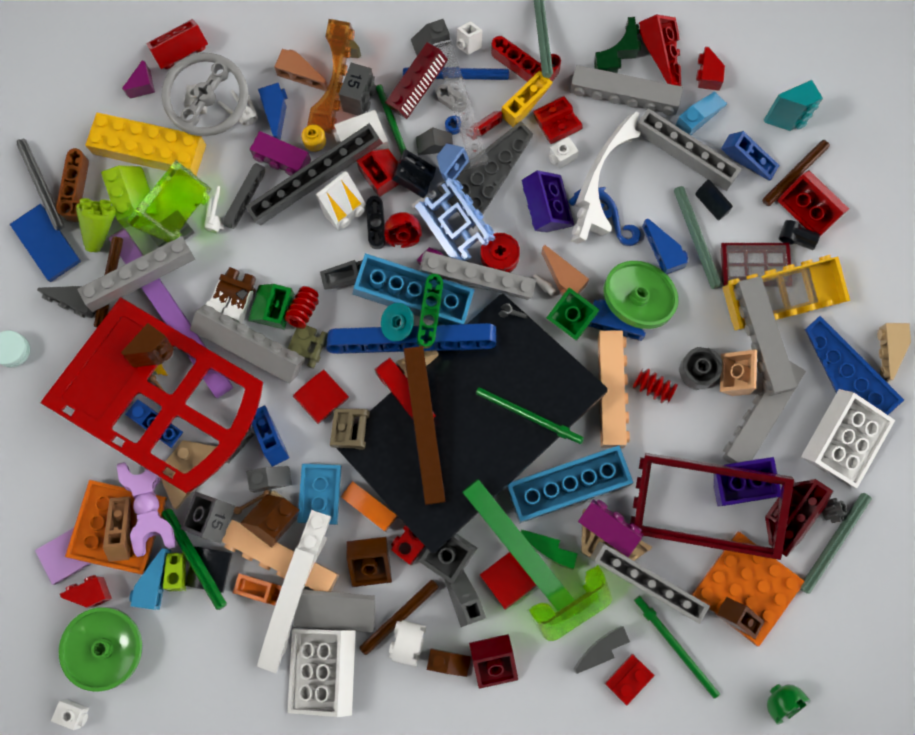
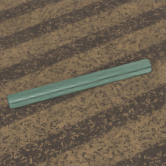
M534 0L542 76L544 78H551L553 68L544 0Z
M683 186L675 188L674 193L711 289L719 288L721 286L720 278L687 193Z
M860 494L805 577L804 583L800 588L801 591L806 594L811 593L872 500L868 494Z

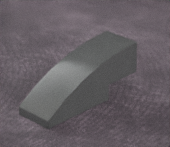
M352 260L320 271L324 289H336L355 285L363 260L358 262Z
M624 626L608 632L588 648L574 667L575 673L578 674L615 658L612 650L630 642Z

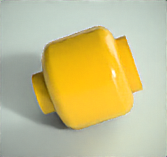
M313 124L303 129L301 138L305 148L311 152L322 150L326 145L324 130L320 126Z

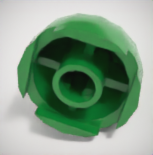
M778 684L770 690L771 696L767 700V709L772 719L779 725L783 723V717L786 716L790 719L806 706L805 702H810V699L795 685L787 684L781 687Z

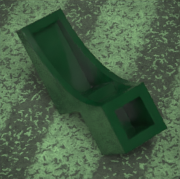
M628 17L625 26L626 32L615 46L595 53L594 69L618 73V69H621V59L637 57L638 51H641V40L637 38V35H639V24H636L635 17Z

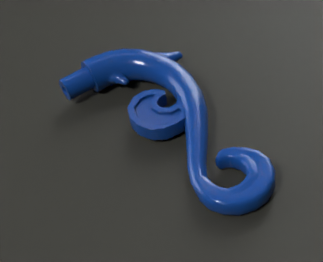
M606 187L598 188L599 199L608 208L607 211L603 210L607 220L612 216L615 233L620 243L625 246L637 244L641 237L639 228L635 225H625L623 231H630L632 237L630 239L624 238L621 234L619 214L615 202L604 192ZM581 189L575 192L574 196L568 201L571 206L576 204Z

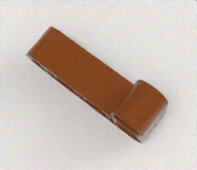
M77 148L67 152L56 210L66 221L79 223L76 206L80 199L83 198L89 160Z

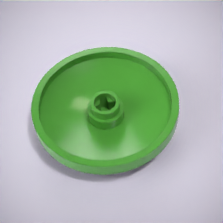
M642 261L620 263L610 271L604 282L603 292L608 307L615 316L633 327L641 329L661 327L672 318L677 310L678 293L674 283L666 273L652 264Z
M106 607L89 609L75 617L64 630L59 644V662L65 676L77 687L92 692L110 690L127 681L136 670L142 654V638L135 622L124 612Z

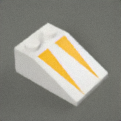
M347 171L343 172L316 194L324 216L338 231L341 228H346L353 218L361 216L366 209L365 202Z

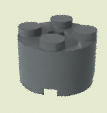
M696 347L692 349L681 361L679 367L681 379L694 390L710 387L721 376V357L715 350L710 348Z

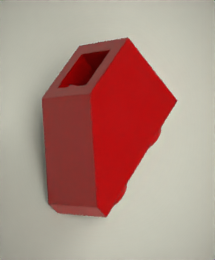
M705 47L703 53H700L698 57V64L700 65V70H697L696 81H699L698 88L720 91L724 82L725 65L709 47Z
M96 575L85 578L84 583L77 585V583L65 588V592L60 593L61 598L86 608H94L112 599L104 577H96Z

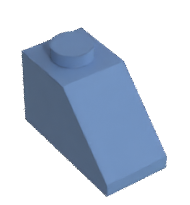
M447 143L437 155L440 173L445 183L448 178L455 180L470 161L464 147Z

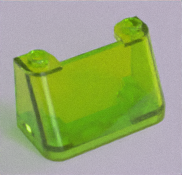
M175 160L127 219L126 223L169 243L182 235L180 233L181 228L200 204L205 205L209 200L210 196L208 194L212 188Z
M599 565L585 572V584L582 587L586 593L555 613L547 603H539L527 609L528 614L546 640L555 641L611 604L612 595L606 577Z

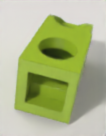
M184 553L167 554L163 582L164 590L186 591L185 569L187 559Z

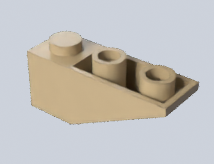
M885 323L878 330L877 337L880 340L881 346L879 358L882 359L880 375L887 383L894 380L911 343L910 323Z

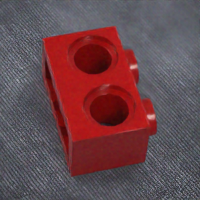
M405 525L403 528L405 532L402 536H397L391 543V546H393L391 551L409 565H412L425 546L418 538L412 536V531ZM404 543H408L411 546L408 554L400 552V547Z

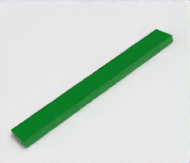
M475 480L462 491L464 496L557 612L564 617L574 609L578 603L480 480Z

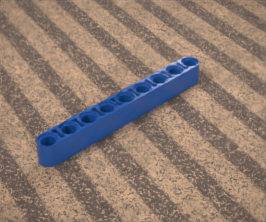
M488 323L437 325L435 341L430 348L424 349V351L492 349L496 346V326ZM413 326L411 333L402 341L387 339L381 327L330 329L327 336L326 350L333 354L404 352V348L419 347L417 344L418 326ZM426 330L424 337L421 338L425 344L431 341V339H428L429 330Z

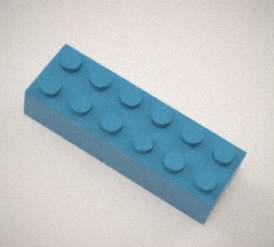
M365 253L352 295L386 306L393 303H403L410 308L413 315L420 317L424 286L430 274ZM435 279L429 282L432 284L431 292H434L436 285H439ZM443 279L438 323L444 325L464 324L475 289ZM433 297L426 299V303L430 307L437 304L436 299ZM431 316L424 317L426 319L434 321V319Z
M619 445L513 481L507 486V490L520 524L633 484V480Z

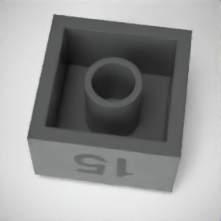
M350 63L339 92L344 112L359 116L369 111L371 95L374 96L376 92L375 76H373L372 68Z
M195 491L180 529L221 544L229 521L233 516L235 505Z

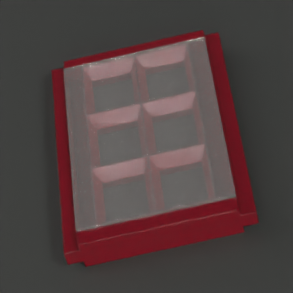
M721 243L723 286L728 285L729 280L739 278L740 281L747 280L746 276L757 273L759 277L765 275V271L776 269V272L783 270L782 267L791 265L789 243ZM792 275L783 277L785 287H791ZM776 279L763 282L764 287H778Z

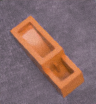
M353 481L340 496L385 532H387L398 517Z
M239 573L232 593L276 606L282 586Z

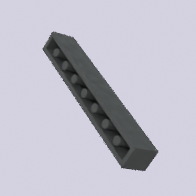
M369 123L245 206L254 222L262 225L355 163L358 159L382 145L383 142Z

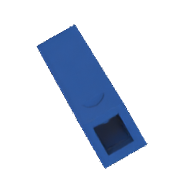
M137 399L125 415L147 430L158 413ZM171 423L159 440L172 448L184 432Z

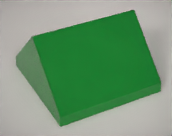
M569 287L546 318L577 341L600 310Z

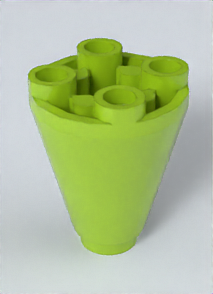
M81 198L76 206L83 245L85 250L89 252H100L115 217L116 209L111 206V201L109 200L91 201L88 198Z

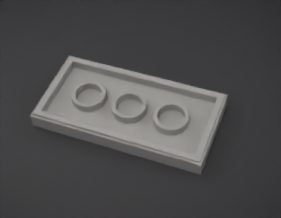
M303 590L294 615V626L374 633L375 595Z

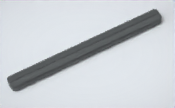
M24 138L18 139L17 147L55 230L63 229L64 222L56 210V204L27 140Z

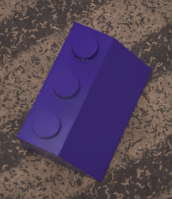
M537 170L521 180L535 231L547 233L575 225L561 175Z
M774 457L724 465L777 474ZM714 474V492L717 507L780 497L781 494L780 484Z

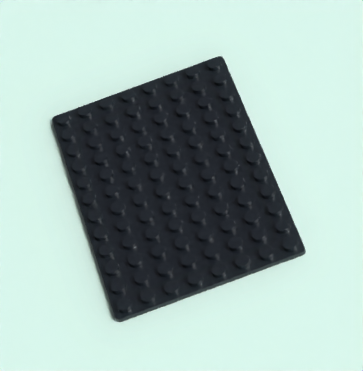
M500 294L467 323L495 325L496 346L494 348L437 351L438 356L426 366L432 411L436 415L434 425L445 503L425 505L414 421L392 392L370 410L365 430V449L336 448L431 553H436L478 514L462 491L479 479L491 496L495 498L559 438L557 433L477 395L476 391L479 387L559 426L564 425L568 428L608 392L607 387L528 315L526 319L510 314L505 318L501 317L499 312L501 310L506 311L501 306L506 303L510 304L513 310L525 313L505 294ZM359 421L353 426L352 440L357 439Z

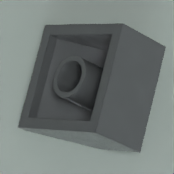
M455 534L436 553H431L427 549L419 562L453 584L469 563L477 547L458 534Z

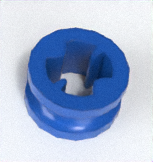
M456 116L448 117L445 121L446 131L452 133V135L458 134L461 131V120ZM454 122L456 128H452L450 123Z

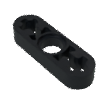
M371 196L366 201L368 241L373 249H381L386 242L384 236V207L380 197ZM373 202H377V213H374ZM375 218L381 220V224L377 227L371 225V221ZM375 232H378L379 239H381L378 244H375V241H373L375 240Z

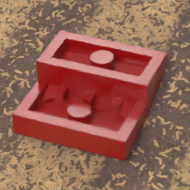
M565 96L533 111L539 127L550 144L583 129L582 123L574 114L573 107Z
M324 369L293 395L295 400L317 424L330 416L333 410L349 398Z
M510 552L480 574L483 581L505 610L537 586Z

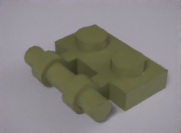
M306 325L304 329L296 328L287 349L297 352L300 356L304 357V361L305 358L309 359L307 366L314 369L316 363H319L323 347L327 344L328 333L322 331L320 337H315L317 329ZM312 343L316 344L313 353L308 352Z

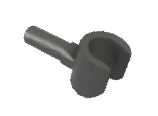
M506 303L501 306L502 309L506 310L499 312L501 317L505 318L510 314L526 319L527 314L513 310L510 304Z

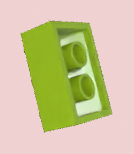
M118 165L101 172L111 204L116 209L117 221L124 228L159 216L141 166Z

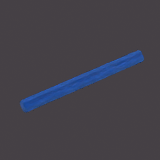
M409 67L403 68V76ZM442 68L435 79L508 80L509 69Z

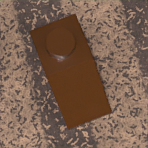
M728 597L721 604L717 614L725 622L753 639H756L765 622L747 606Z
M431 648L427 670L467 677L471 656Z

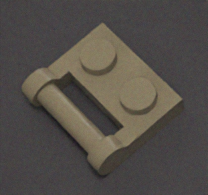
M335 409L330 446L332 448L365 449V430L370 411L366 409ZM359 417L357 439L352 440L354 418Z

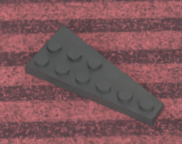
M522 121L467 163L456 178L462 184L464 194L469 195L473 200L472 205L474 208L478 209L482 214L486 211L533 137V133ZM441 185L437 187L443 196L446 193ZM456 195L448 200L451 206L457 202L461 203Z

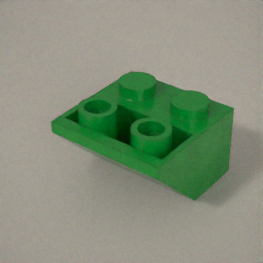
M276 284L259 285L248 321L285 330L287 324L285 313L295 297L292 288Z

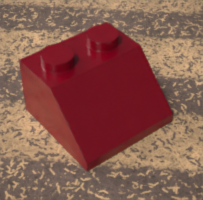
M509 634L469 643L479 689L518 680Z

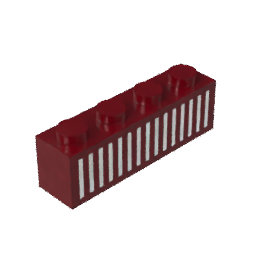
M426 42L385 102L395 113L408 119L447 63L448 59L443 52Z

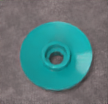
M393 303L384 310L381 317V330L387 339L402 341L412 331L414 318L412 311L407 305Z

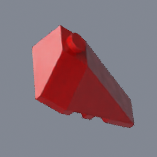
M656 14L640 21L639 33L667 84L681 86V66L677 62V57L680 56V50L677 49V41L680 39L676 17Z

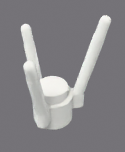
M231 90L232 95L238 102V95L235 93L234 90ZM249 94L248 104L250 108L246 106L242 117L239 119L242 125L246 124L247 126L252 125L258 119V112L255 110ZM218 101V104L230 114L234 112L227 105Z
M217 186L213 205L212 195L208 197L206 219L204 222V229L213 233H218L219 229L223 230L225 226L223 224L224 219L221 222V218L215 215L220 186Z

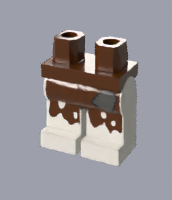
M229 267L225 275H220L215 291L206 305L243 324L253 295L256 292L254 288L256 278L245 273L243 280L239 281L237 279L240 272Z

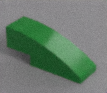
M521 529L520 532L536 552L562 567L574 569L578 553L558 548L560 543L558 539Z

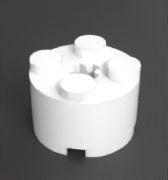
M404 620L401 622L397 621L394 630L396 641L391 642L389 658H392L394 662L417 667V661H419L424 642L422 637L423 633L426 632V626Z

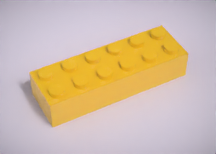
M96 112L85 146L93 155L196 177L206 143L202 136H195L179 130Z

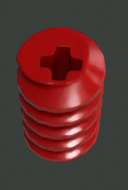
M307 286L300 287L295 295V299H293L292 304L285 313V320L296 328H306L309 317L312 316V312L315 311L316 306L319 304L317 299L319 297L318 292Z
M642 368L633 384V388L635 389L640 385V392L647 389V396L654 393V400L660 396L661 404L666 400L669 403L678 385L675 383L670 387V380L663 383V376L656 379V372L650 376V369L642 372Z

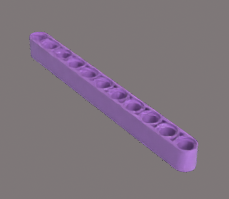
M124 227L108 237L110 242L113 236L123 239L120 257L125 264L143 256V253ZM160 278L141 287L167 325L206 347L198 334L190 330V322ZM187 354V356L189 357V359L191 360V362H192L193 365H194L195 362H196V359H194L193 357H191V356H189V355ZM212 369L203 378L217 399L234 388L228 378Z

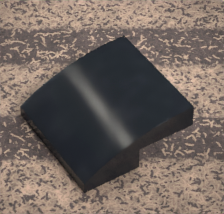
M405 149L397 164L392 180L424 199L428 193L430 182L434 178L436 167Z
M194 546L219 591L224 593L232 553ZM190 565L185 586L204 589Z

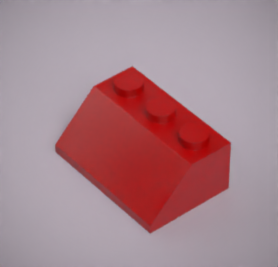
M191 19L146 44L161 69H169L175 65L174 62L190 56L189 54L195 51L198 53L206 49L205 46L208 45V42L198 24Z
M810 170L803 173L777 200L807 230L820 234V236L849 210Z

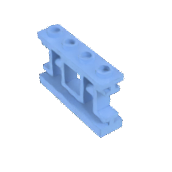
M448 178L446 183L441 185L446 192L436 202L432 198L427 197L424 199V202L420 201L415 207L449 257L468 262L467 259L472 258L467 250L478 240L482 245H488L490 241L496 238L493 235L494 230L483 221V214L472 205L473 200L467 194L465 195L462 191V184L457 179ZM456 195L461 203L457 202L451 207L448 200ZM442 206L445 213L437 218L432 210L436 211ZM459 210L466 223L454 232L447 220ZM476 223L481 232L471 236L468 230ZM463 236L466 242L458 248L453 240Z

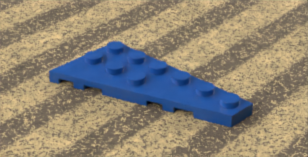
M821 316L804 329L836 393L839 389L853 392L887 415L904 401Z

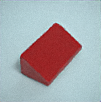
M492 112L466 130V133L475 141L502 122V112Z

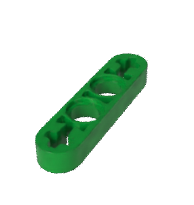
M438 274L429 275L424 286L417 333V344L423 346L424 349L430 348L436 337L443 289V279ZM435 279L439 285H436L435 291L431 292L432 284L429 282ZM433 297L436 299L437 304L430 307L427 305L426 299ZM431 316L434 319V323L426 325L423 318ZM429 330L428 339H431V341L425 344L421 338L424 337L425 331Z

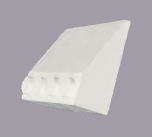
M839 389L801 457L857 489L895 420L857 394Z
M292 629L287 713L330 717L352 715L356 631Z

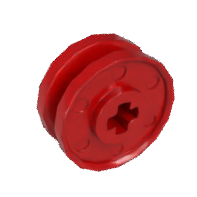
M495 233L493 234L496 238L495 240L490 241L488 245L481 246L482 265L510 273L519 262L520 247L511 235Z

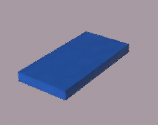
M39 204L9 224L49 282H52L81 262L62 232L54 229L42 204Z

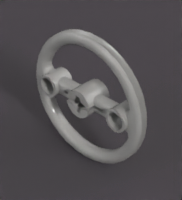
M196 53L181 59L170 69L162 86V104L169 119L182 131L195 136H214L230 129L242 117L248 102L247 83L240 69L228 58L214 53ZM213 62L211 75L206 82H200L194 87L196 98L190 107L182 110L181 116L178 117L173 110L170 99L174 80L181 71L192 64ZM218 70H223L222 73L216 74ZM231 72L238 82L240 92L239 101L234 112L229 118L218 125L196 127L199 122L198 115L203 107L214 104L216 100L215 89L220 82L228 78V73ZM189 115H194L192 119L186 120Z

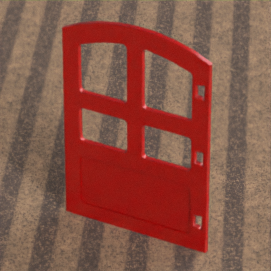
M120 297L40 403L188 494L213 476L240 446L255 418L264 383L200 345L192 338L185 336ZM147 323L164 334L173 347L196 359L195 364L173 394H168L148 382L149 377L158 365L132 367L121 353ZM211 369L245 389L238 413L229 429L222 427L186 405L189 397ZM142 394L160 405L162 409L137 443H133L114 431L113 426L135 396ZM66 406L75 410L72 416L63 411ZM176 417H180L219 441V445L203 461L187 473L180 472L151 453L156 443ZM116 437H119L125 442L123 443L122 447H120L112 441H114ZM166 468L175 472L173 478L163 473Z

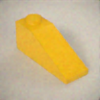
M538 71L502 106V118L514 127L529 114L553 82L547 77L544 78L542 72Z

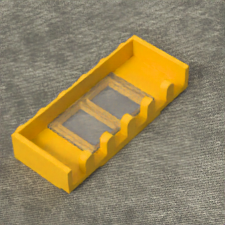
M831 255L819 257L817 262H813L812 259L803 261L801 266L795 267L794 264L782 267V271L776 272V269L765 271V275L761 276L775 320L850 301L838 256L831 258ZM756 273V274H752V275L746 276V278H747V279L755 278V277H758V274H757V273ZM739 278L729 280L728 285L722 287L734 331L743 329L746 325L745 319L741 317L739 312V301L736 300L734 294V287L740 281Z

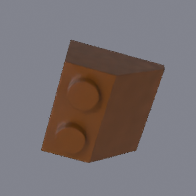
M147 323L121 353L132 367L162 364L170 359L174 348L164 334Z
M266 494L241 521V525L272 548L297 520L299 509L285 498Z
M387 537L347 541L346 558L352 587L392 583Z

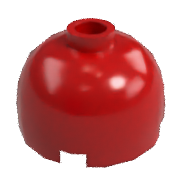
M399 212L390 216L386 221L384 236L389 245L393 247L401 245V248H408L420 241L419 238L420 236L422 237V230L418 219L414 215L407 212Z

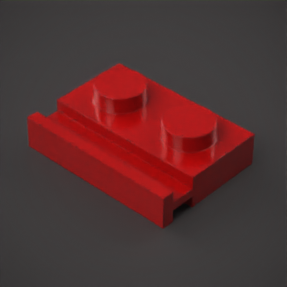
M631 654L604 684L627 706L655 675L634 654Z

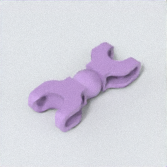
M125 462L118 463L119 482L126 490L132 492L135 499L133 509L137 514V524L130 534L135 555L140 557L146 554V542L152 536H161L168 549L175 548L174 530L166 520L161 519L158 512L159 500L155 496V488L161 478L147 469L140 475H133L130 473V469Z

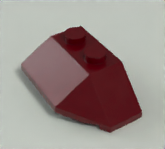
M817 479L793 484L782 552L785 557L802 541L826 507L833 493L832 489ZM778 497L765 516L768 542L771 547L780 497Z

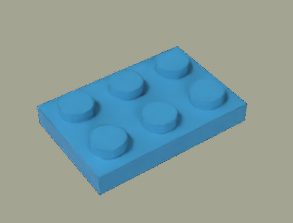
M302 464L297 523L306 524L311 510L331 516L329 525H338L341 465Z

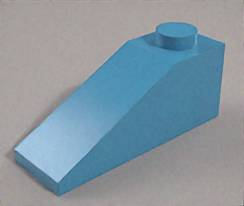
M713 92L682 113L675 126L689 135H693L721 111L727 103L716 92Z
M162 548L135 584L134 590L131 591L129 596L131 607L160 610L164 591L163 582L166 557L168 553H171V550Z

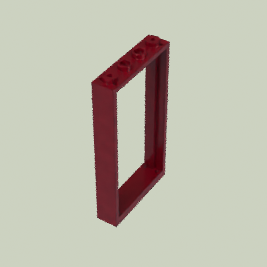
M645 453L644 458L640 457L639 469H642V476L637 477L636 489H639V496H634L633 508L636 509V515L631 516L630 525L633 523L642 530L643 536L781 560L794 484L792 476ZM652 463L781 484L772 548L642 525Z

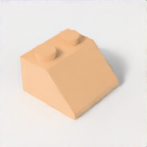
M757 350L721 354L720 392L731 396L750 395L756 389Z

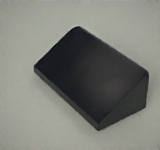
M709 179L695 193L696 197L718 221L729 214L733 207Z

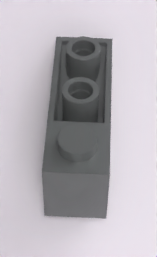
M82 286L42 287L37 289V291L43 294V299L51 303L55 300L59 302L58 306L65 310L71 308L75 310L74 313L82 318H85V316L93 318L96 311L92 312L82 300L77 290Z
M464 570L453 584L445 580L460 627L486 618L480 599Z

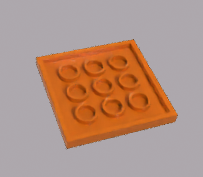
M89 480L65 557L143 575L147 569L156 536H152L147 540L146 554L144 556L137 557L131 543L129 560L109 562L103 549L110 498H131V531L136 526L137 514L133 509L135 499L132 492L124 487ZM155 495L159 500L158 512L162 518L167 498Z
M739 531L731 539V541L756 545ZM723 550L691 595L709 605V610L716 615L726 597L751 609L765 621L756 639L751 638L735 627L733 628L759 647L800 590L804 580L776 559Z

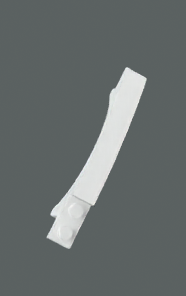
M638 112L628 116L617 127L600 150L586 175L575 204L581 207L577 214V224L572 230L573 237L571 241L576 244L586 241L589 230L601 236L611 232L612 226L608 222L599 200V174L605 158L614 147L630 143L632 139L640 136L641 132L635 130L639 116Z
M311 510L299 545L295 549L285 576L257 667L277 673L283 654L287 649L291 625L301 594L313 565L326 544L327 537H325V533L331 516Z

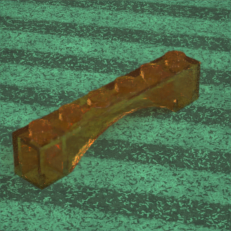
M334 19L328 20L325 35L333 56L332 77L324 95L311 107L307 126L312 124L318 125L324 130V133L332 134V130L335 129L334 124L337 123L335 115L336 111L340 109L339 92L343 84V76L347 74L348 66L346 61L351 55L350 41H353L355 30L350 22Z

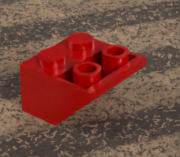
M389 149L371 151L356 161L359 171L378 197L399 185L392 180L398 161Z

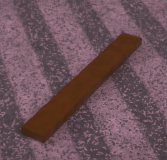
M423 346L404 348L425 505L445 503Z

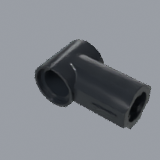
M786 220L778 239L783 243L797 244L814 250L819 241L820 234L802 228L796 221Z

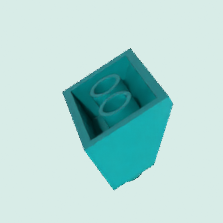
M813 80L778 94L765 116L764 122L788 131L796 128L799 130L805 127L808 120L813 116L814 111L819 108L818 105L823 99Z

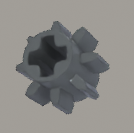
M832 498L829 499L822 514L826 520L831 519V523H836L844 520L843 516L847 515V508L843 501Z

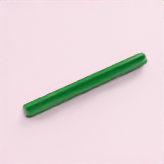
M166 509L162 512L163 519L173 528L178 545L215 609H223L227 605L224 597L186 532L180 529L182 525L172 509Z

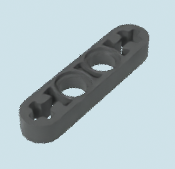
M257 163L252 166L224 217L223 224L234 229L246 210L245 206L251 201L264 177L266 170L264 166Z

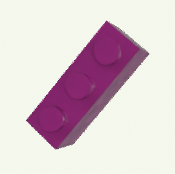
M259 131L249 149L254 160L260 163L266 162L273 169L284 170L289 176L308 165L311 161L307 151Z
M593 499L578 522L626 557H629L643 537L642 530L633 523L630 525L625 522V518L616 511L613 513L608 510V506L603 501Z

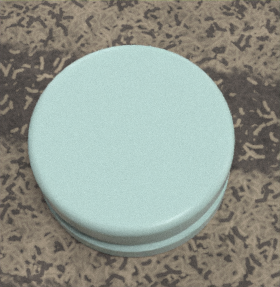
M7 330L0 332V364L10 368L20 366L27 360L30 354L28 340L15 331Z

